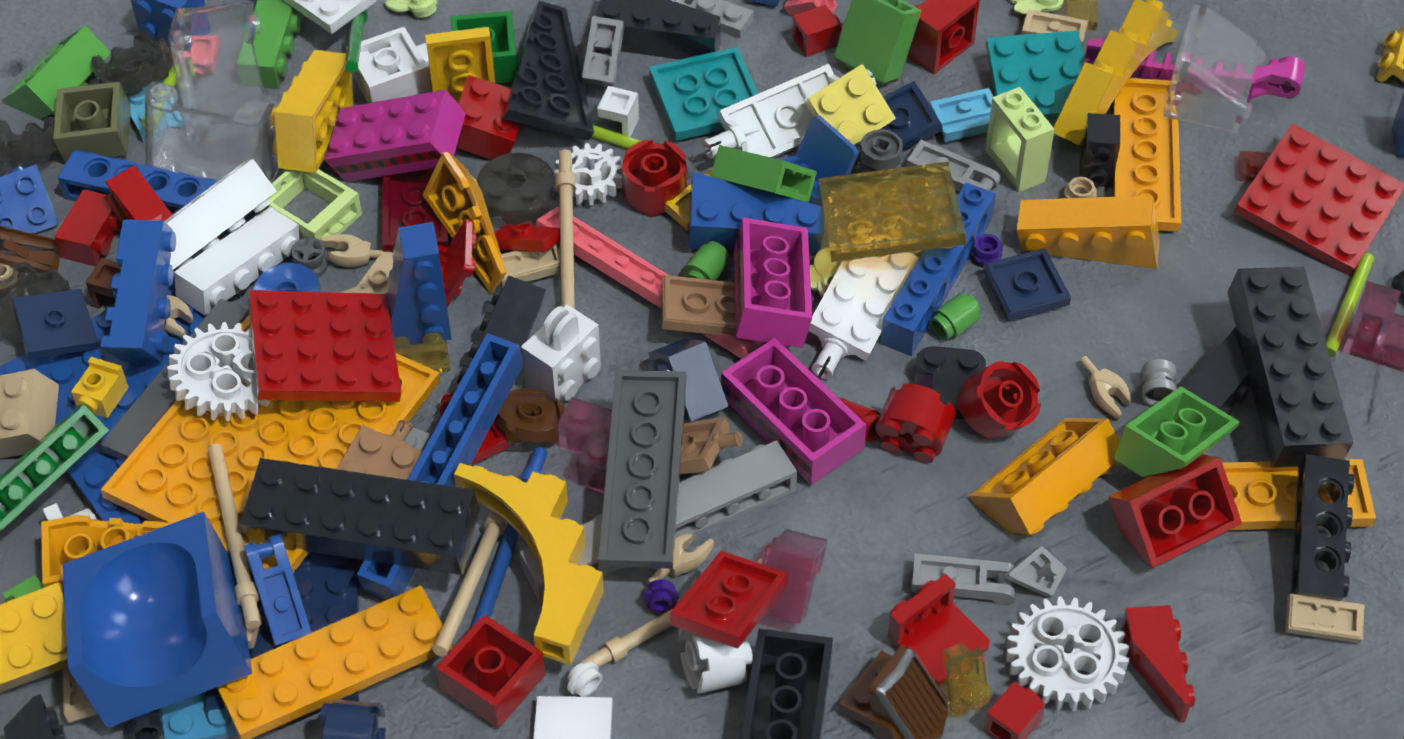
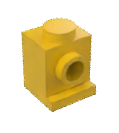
M90 357L88 360L89 367L71 393L76 406L85 404L93 414L108 418L129 386L121 365Z

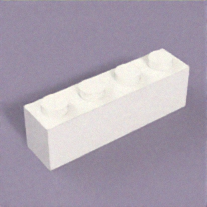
M253 159L241 163L165 220L175 232L177 240L176 249L174 252H171L170 265L173 266V269L178 270L193 260L191 256L200 249L204 252L220 240L217 236L226 229L229 232H233L246 222L243 216L251 210L257 213L271 203L268 197L274 194L276 189Z
M268 207L174 272L176 297L203 315H207L220 299L228 300L239 291L246 289L250 283L258 279L266 270L292 256V247L299 240V224L272 207Z

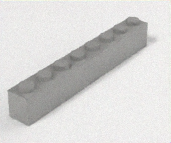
M777 440L767 445L756 446L744 455L735 459H726L710 470L700 474H692L688 479L679 482L675 538L684 534L696 536L796 492L797 470ZM599 514L591 521L582 524L585 531L586 547L577 565L586 564L592 566L597 571L603 572V576H606L624 567L599 566L598 558L602 514ZM528 546L525 550L520 551L521 568L539 603L542 604L545 588L544 578L537 559Z

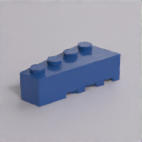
M693 172L690 189L688 248L699 249L701 245L707 244L709 241H715L724 246L727 251H734L742 218L808 228L809 256H816L817 252L820 251L824 235L823 206Z
M123 220L116 256L121 272L113 276L111 284L115 306L107 307L105 321L110 323L109 336H102L100 346L120 361L162 362V352L167 351L168 336L164 332L165 319H168L171 313L170 299L167 298L168 285H172L174 278L170 259L171 252H174L176 249L177 240L175 232L165 221Z
M429 222L399 227L392 257L393 267L389 271L388 291L385 292L387 294L395 349L452 340L434 224Z

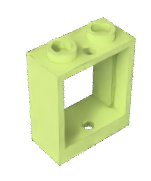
M1021 87L992 97L986 152L1018 193L1046 182L1054 128Z
M285 169L282 175L272 183L276 192L268 197L271 203L259 211L261 213L268 207H272L299 224V240L305 237H313L320 240L321 237L341 234L362 215L359 194L319 169L316 173ZM305 188L330 203L308 224L283 209Z

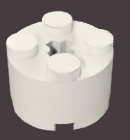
M678 629L679 641L686 640V652L680 653L683 669L691 688L697 689L696 693L741 685L747 681L746 665L752 664V651L748 642H743L739 649L686 630Z

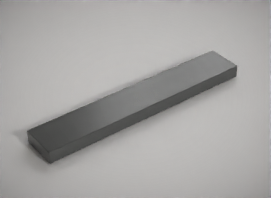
M220 299L197 328L206 333L208 332V324H212L216 330H219L222 323L226 322L228 329H234L237 323L242 324L248 317L249 309ZM195 330L190 337L195 338ZM169 362L100 443L103 452L125 461L175 403V391L170 390V381L168 379Z

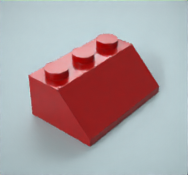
M1202 454L1182 469L1151 475L1108 496L1119 529L1151 568L1242 524L1220 457Z

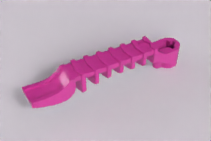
M1106 38L1088 40L1085 62L1095 63ZM1155 49L1136 68L1130 78L1177 81L1178 92L1189 90L1197 95L1199 92L1210 94V97L1221 95L1227 96L1229 100L1240 98L1244 99V102L1250 103V99L1265 94L1283 98L1296 97L1301 91L1306 66L1297 57L1285 56L1281 59H1270L1268 65L1253 66L1249 75L1243 76L1241 75V66L1235 65L1231 74L1224 73L1223 63H1218L1214 71L1207 70L1206 61L1202 60L1197 68L1189 67V58L1185 57L1180 65H1172L1173 56L1171 53H1166L1162 63L1155 62L1157 57V50Z

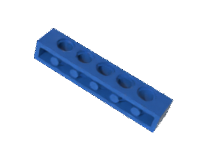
M78 150L72 152L58 176L64 198L76 201L83 189L105 195L109 194L111 191L105 181L135 165L172 214L176 213L217 182V180L212 178L197 177L184 172H174L152 165H142L124 159H115L93 152L88 153ZM251 210L243 216L246 220L245 223L254 218L257 213ZM226 229L221 234L229 235L232 232Z
M967 182L964 184L884 316L881 334L882 345L912 356L930 326V319L934 316V312L941 307L969 260L976 238L984 234L992 221L996 193Z

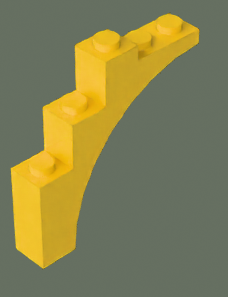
M1134 0L1120 31L1116 32L1110 29L1095 63H1084L1053 127L1055 134L1082 146L1087 114H1106L1126 81L1146 57L1159 46L1175 41L1179 31L1171 27L1174 21L1168 19L1170 13L1162 10L1164 3L1157 0H1145V2Z
M459 463L454 473L456 487L474 490L478 503L503 517L524 538L537 559L544 578L545 588L542 612L534 632L535 647L543 652L544 657L571 665L603 596L604 585L603 572L597 571L592 566L586 564L577 565L586 547L584 526L570 519H560L568 503L566 481L551 474L543 475L532 471L526 483L514 476H503L489 472L481 466H469Z

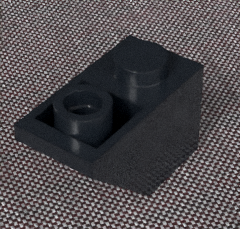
M41 694L33 696L4 727L6 739H67L63 725L59 723L54 706L47 708Z

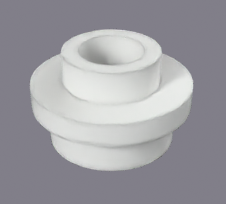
M592 661L576 665L568 675V691L573 695L578 694L581 697H587L592 694L602 681V674L598 672V666Z

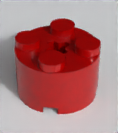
M653 139L643 140L632 145L626 151L622 163L623 194L626 201L635 209L642 211L647 217H657L661 213L666 212L665 203L676 198L687 187V164L683 151L671 142L664 141V144L653 143Z
M997 361L971 375L965 381L956 404L969 426L984 439L992 440L1007 436L1035 420L1041 408V403L1038 404L1040 387L1033 373L1024 365L1017 362Z
M903 384L901 389L896 390V386L892 387L875 427L878 436L882 439L881 447L894 454L903 450L914 454V457L921 462L932 463L935 456L942 452L955 419L956 410L950 402L946 406L939 401L941 394L921 385Z

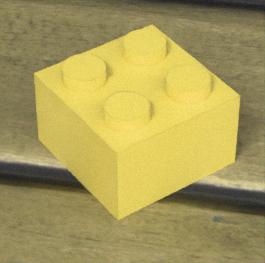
M863 64L804 100L813 117L818 115L823 117L853 145L860 142L867 133L879 130L896 119Z

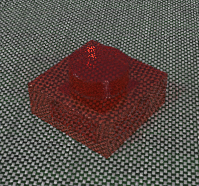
M1240 151V181L1253 182L1272 152Z

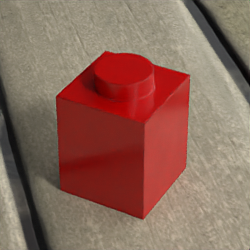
M827 5L793 15L792 38L805 57L838 46L842 25L838 16L833 15Z
M1013 682L987 712L984 731L994 739H1027L1041 723L1045 703L1033 690L1023 688L1016 682Z

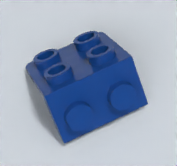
M818 115L811 118L797 154L779 160L817 171L809 203L825 206L838 202L858 156V150L831 124Z
M29 165L19 166L12 169L9 174L0 176V226L33 234L57 226L58 220L37 165L30 167Z

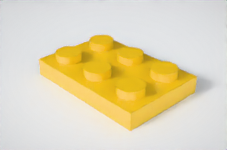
M489 27L425 35L433 92L446 90L459 104L468 75L495 83Z

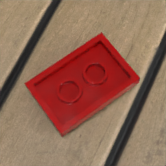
M720 551L670 612L669 625L739 649L787 586L788 573Z

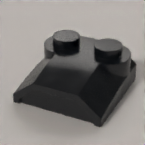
M938 346L926 347L917 353L915 384L930 388L941 394L939 401L946 406L948 402L954 406L956 410L955 419H964L963 414L957 408V398L965 381L971 375L986 368V359L982 354L971 349Z

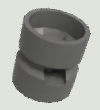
M879 129L867 133L862 138L859 177L860 181L870 189L888 190L899 182L903 143L896 133L890 130Z

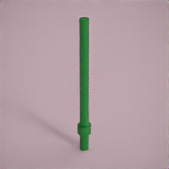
M367 9L350 20L352 23L345 64L346 70L350 73L358 70L363 28L368 20Z

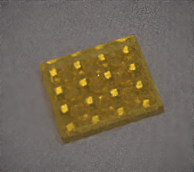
M948 161L819 178L831 262H850L860 258H881L891 254L918 253L922 250L949 249L959 245H966V233Z

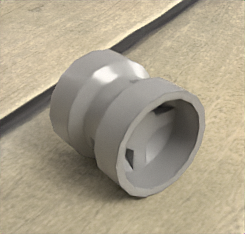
M1155 359L1146 362L1142 366L1141 377L1143 383H1145L1142 387V398L1147 405L1154 406L1177 389L1174 383L1177 378L1176 367L1172 362L1164 359Z

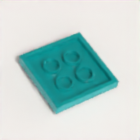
M1079 30L988 37L985 45L994 95L997 96L1021 87L1047 120H1057L1085 63Z
M738 47L649 67L650 79L676 141L725 130L717 115L718 112L758 94Z

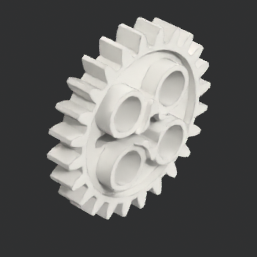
M223 322L221 329L216 330L212 324H208V332L204 333L196 328L195 338L184 335L183 345L175 344V354L169 355L168 379L170 381V390L175 391L176 400L185 399L186 410L197 406V416L210 411L211 420H215L218 414L222 413L226 421H230L232 413H237L241 419H244L245 410L249 409L256 415L258 414V404L265 407L270 406V400L257 399L251 328L246 332L241 331V323H237L234 329H228L227 323Z
M1058 597L1056 606H1052L1047 599H1043L1042 610L1031 604L1028 615L1020 613L1017 624L1012 623L1011 636H1008L1006 644L1008 649L1006 661L1011 663L1010 675H1019L1017 684L1021 687L1029 685V689L1042 695V701L1045 704L1050 699L1055 700L1057 710L1061 709L1063 702H1069L1072 711H1076L1079 701H1082L1090 709L1093 697L1099 702L1104 703L1107 692L1115 694L1118 683L1123 682L1124 670L1127 669L1129 658L1126 657L1129 646L1123 644L1125 633L1124 631L1114 632L1117 621L1114 619L1105 622L1104 616L1106 611L1104 609L1094 614L1091 612V602L1087 603L1084 608H1081L1078 605V599L1075 597L1071 605H1065L1063 598ZM1045 632H1053L1057 636L1047 635ZM1082 639H1090L1094 643H1088L1083 641ZM1046 663L1051 665L1052 668L1042 667L1040 664ZM1083 670L1088 672L1090 675H1082L1077 671Z

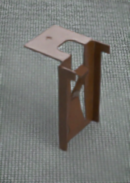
M0 226V240H2L0 250L5 248L20 256L0 252V263L57 277L60 253L55 239ZM20 245L50 249L54 251L30 250Z

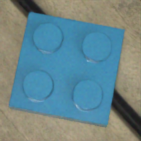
M206 691L162 707L164 739H220L236 736L238 732L227 709L209 710L207 715L205 709Z

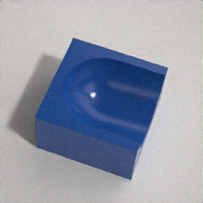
M205 512L63 564L68 670L107 728L252 674L242 606L237 604L234 592L237 583L232 559Z

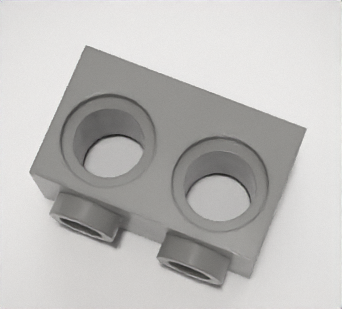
M592 16L582 74L584 84L602 87L615 86L624 31L623 21Z

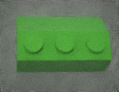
M84 25L59 41L2 101L6 105L40 120L50 114L55 117L57 89L87 86L88 84L85 82V79L90 74L95 77L106 67L107 64L104 60L111 54V51Z
M1179 387L1125 425L1114 459L1126 466L1128 470L1142 477L1182 469L1239 426L1240 421L1185 388Z

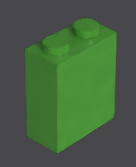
M851 0L834 57L845 62L844 65L852 70L863 64L866 70L868 69L872 72L870 77H874L876 83L885 84L900 78L922 10L903 0Z
M719 145L713 160L711 177L809 203L817 171L783 160Z

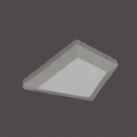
M1039 546L1008 571L1004 577L1045 597H1051L1054 595L1067 568L1043 546Z

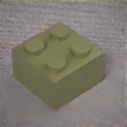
M120 82L57 89L53 140L65 162L68 161L74 150L88 153L93 152L106 157L128 155L131 105Z

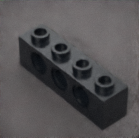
M1306 454L1298 466L1291 594L1341 601L1348 595L1350 579L1349 576L1344 575L1345 563L1349 562L1351 555V542L1346 541V529H1350L1353 519V509L1348 507V495L1352 494L1354 488V474L1349 473L1350 460ZM1318 493L1329 495L1333 503L1324 502ZM1316 526L1326 528L1330 532L1331 537L1322 536L1317 531ZM1320 560L1326 563L1329 572L1318 569L1314 561Z

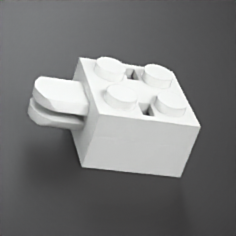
M405 27L362 41L358 70L352 73V76L368 103L432 92L426 43L415 46Z
M569 305L555 308L546 318L544 326L521 346L525 388L547 392L546 398L554 403L556 398L562 403L565 400L572 399L577 393L578 388L587 379L594 378L601 368L598 324Z

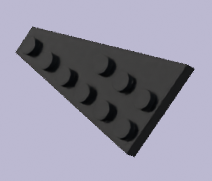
M539 0L533 10L503 119L589 141L594 133V128L567 10L564 7Z

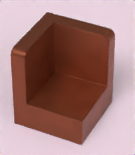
M100 258L87 279L86 286L93 306L100 308L107 296L114 298L111 289L112 278L116 273L121 272V267L118 266L117 262Z

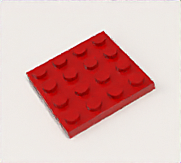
M1292 123L1238 202L1233 213L1351 277L1359 261L1402 195L1404 183Z
M249 290L248 307L258 400L400 402L402 391L387 294Z

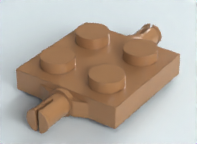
M725 417L684 423L680 474H700L710 470L720 450L727 447L741 446L743 442L741 433L739 431L728 433L730 427Z
M399 420L392 435L383 434L362 425L337 469L408 480L423 451L405 442L406 437L413 428L412 424L408 421L405 424V420Z

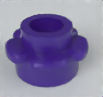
M982 234L976 238L971 255L975 256L977 262L985 264L1000 260L1003 247L996 236Z
M657 579L650 582L643 594V601L647 603V608L657 613H665L673 609L679 599V593L675 585L665 579Z

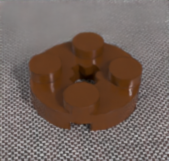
M515 389L509 392L495 419L499 428L505 432V439L509 442L521 443L526 441L551 444L559 440L560 433L565 426L567 412L564 404L557 398L555 403L547 399V392L538 389Z

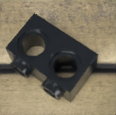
M1087 114L1080 152V177L1090 179L1095 187H1112L1121 144L1120 115Z

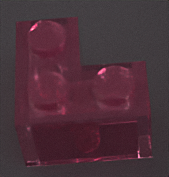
M1367 281L1343 353L1404 372V316L1394 313L1401 291Z
M571 397L558 422L560 448L580 454L576 460L578 485L604 493L612 409Z
M785 529L778 537L773 538L772 544H767L762 564L787 572L788 581L787 586L764 615L801 624L807 615L814 581L821 573L828 539Z

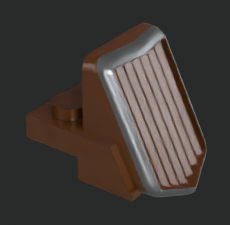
M901 645L893 656L881 651L839 703L842 714L872 728L876 739L943 738L949 712L947 695L942 692L933 676L928 673L915 651L905 645Z

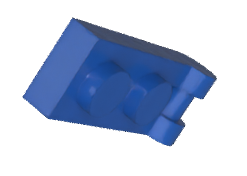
M281 535L271 536L269 541L258 545L255 542L243 545L274 645H279L312 633ZM274 555L277 566L264 570L261 559Z

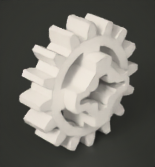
M585 143L582 150L577 146H573L572 173L575 174L576 188L572 191L573 197H576V204L580 205L583 199L588 200L589 205L594 204V199H599L602 203H605L607 194L615 197L617 195L616 188L623 187L621 157H614L613 149L611 148L605 152L602 151L601 144H598L595 149H591L589 143ZM556 160V162H555V163H556V170H554L555 183H556V174L559 173V160Z

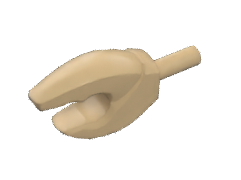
M338 234L320 238L325 247L345 250L344 252L331 251L327 254L328 259L332 263L341 267L355 268L369 264V257L378 258L383 252L382 250L370 249V242L363 241L353 235Z
M167 295L171 303L170 317L165 319L164 331L183 338L186 335V331L176 323L174 318L181 317L185 321L192 323L193 314L187 304L181 299Z
M1087 356L1082 357L1080 362L1091 374L1089 386L1094 401L1102 410L1119 420L1122 412L1110 395L1117 396L1123 404L1128 406L1131 402L1129 388L1119 375L1106 368L1098 371Z
M684 534L675 538L673 569H659L646 580L647 584L657 579H663L668 574L675 578L697 569L704 563L712 551L714 540L709 539L701 546H697L695 551L686 552L684 550L692 543L694 535Z

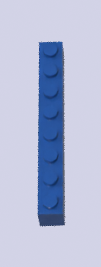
M489 333L486 334L408 480L456 487L454 473L459 463L470 466L524 365L519 344ZM364 560L356 575L365 592L388 600L404 592L416 568Z

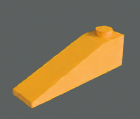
M444 152L437 163L423 196L452 238H454L465 219L473 221L472 232L476 233V242L472 250V258H475L474 271L489 293L492 294L495 292L497 285L500 286L507 272L482 191L467 168L449 152Z
M74 515L41 522L43 586L47 587L58 582L64 585V563L172 523L144 521L142 524L126 523L121 518H110L109 521L91 520L90 516Z

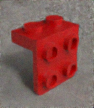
M469 219L463 221L448 247L438 245L447 308L454 296L458 297L460 295L466 277L470 278L475 268V258H472V250L476 242V233L472 232L473 221Z
M944 574L935 582L933 580L926 582L920 588L918 594L909 601L903 600L896 604L890 612L888 638L898 648L901 645H905L913 649L938 685L946 682L986 652L990 646V639L953 603L956 583L947 574Z

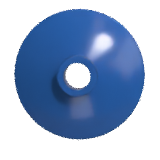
M284 263L273 266L262 273L255 282L253 290L320 292V283L317 275L310 268L297 263Z

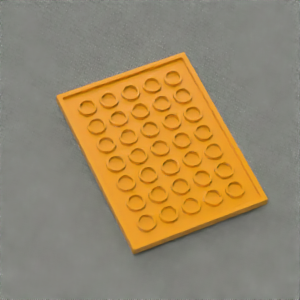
M249 315L241 324V331L246 332L250 328ZM396 353L402 391L400 402L270 400L269 407L258 404V414L255 415L248 409L245 410L244 419H241L237 413H232L230 421H226L222 413H219L215 420H211L210 411L197 416V406L186 410L185 399L176 400L101 488L102 496L104 499L137 515L156 522L175 523L205 512L231 558L208 452L209 446L220 444L223 447L240 525L260 458L337 469L362 425L380 433L392 435L399 420H405V424L407 421L409 422L439 384L440 372ZM240 525L244 545L252 543ZM285 548L293 573L310 551ZM274 555L261 559L264 570L277 566Z

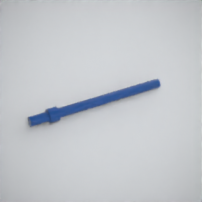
M542 447L534 448L528 468L523 469L520 477L521 481L527 483L532 471L542 474L541 471L548 454L546 449ZM509 523L472 627L484 614L491 617L519 537V533Z

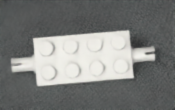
M827 64L720 110L717 115L725 132L702 141L704 151L710 149V152L706 153L707 157L713 159L717 154L719 145L771 158L800 147L809 122L813 117L804 100L839 79V77L834 75L830 65ZM867 69L868 74L871 76L872 72ZM871 78L876 85L875 78Z
M890 221L882 237L860 227L813 314L808 331L817 335L822 343V351L812 366V371L816 376L819 375L822 367L825 366L826 369L821 378L830 379L839 360L847 355H856L865 361L868 359L882 332L884 316L919 260V257L899 247L907 234V228L901 224L898 232L895 233L894 230L899 223L898 221Z

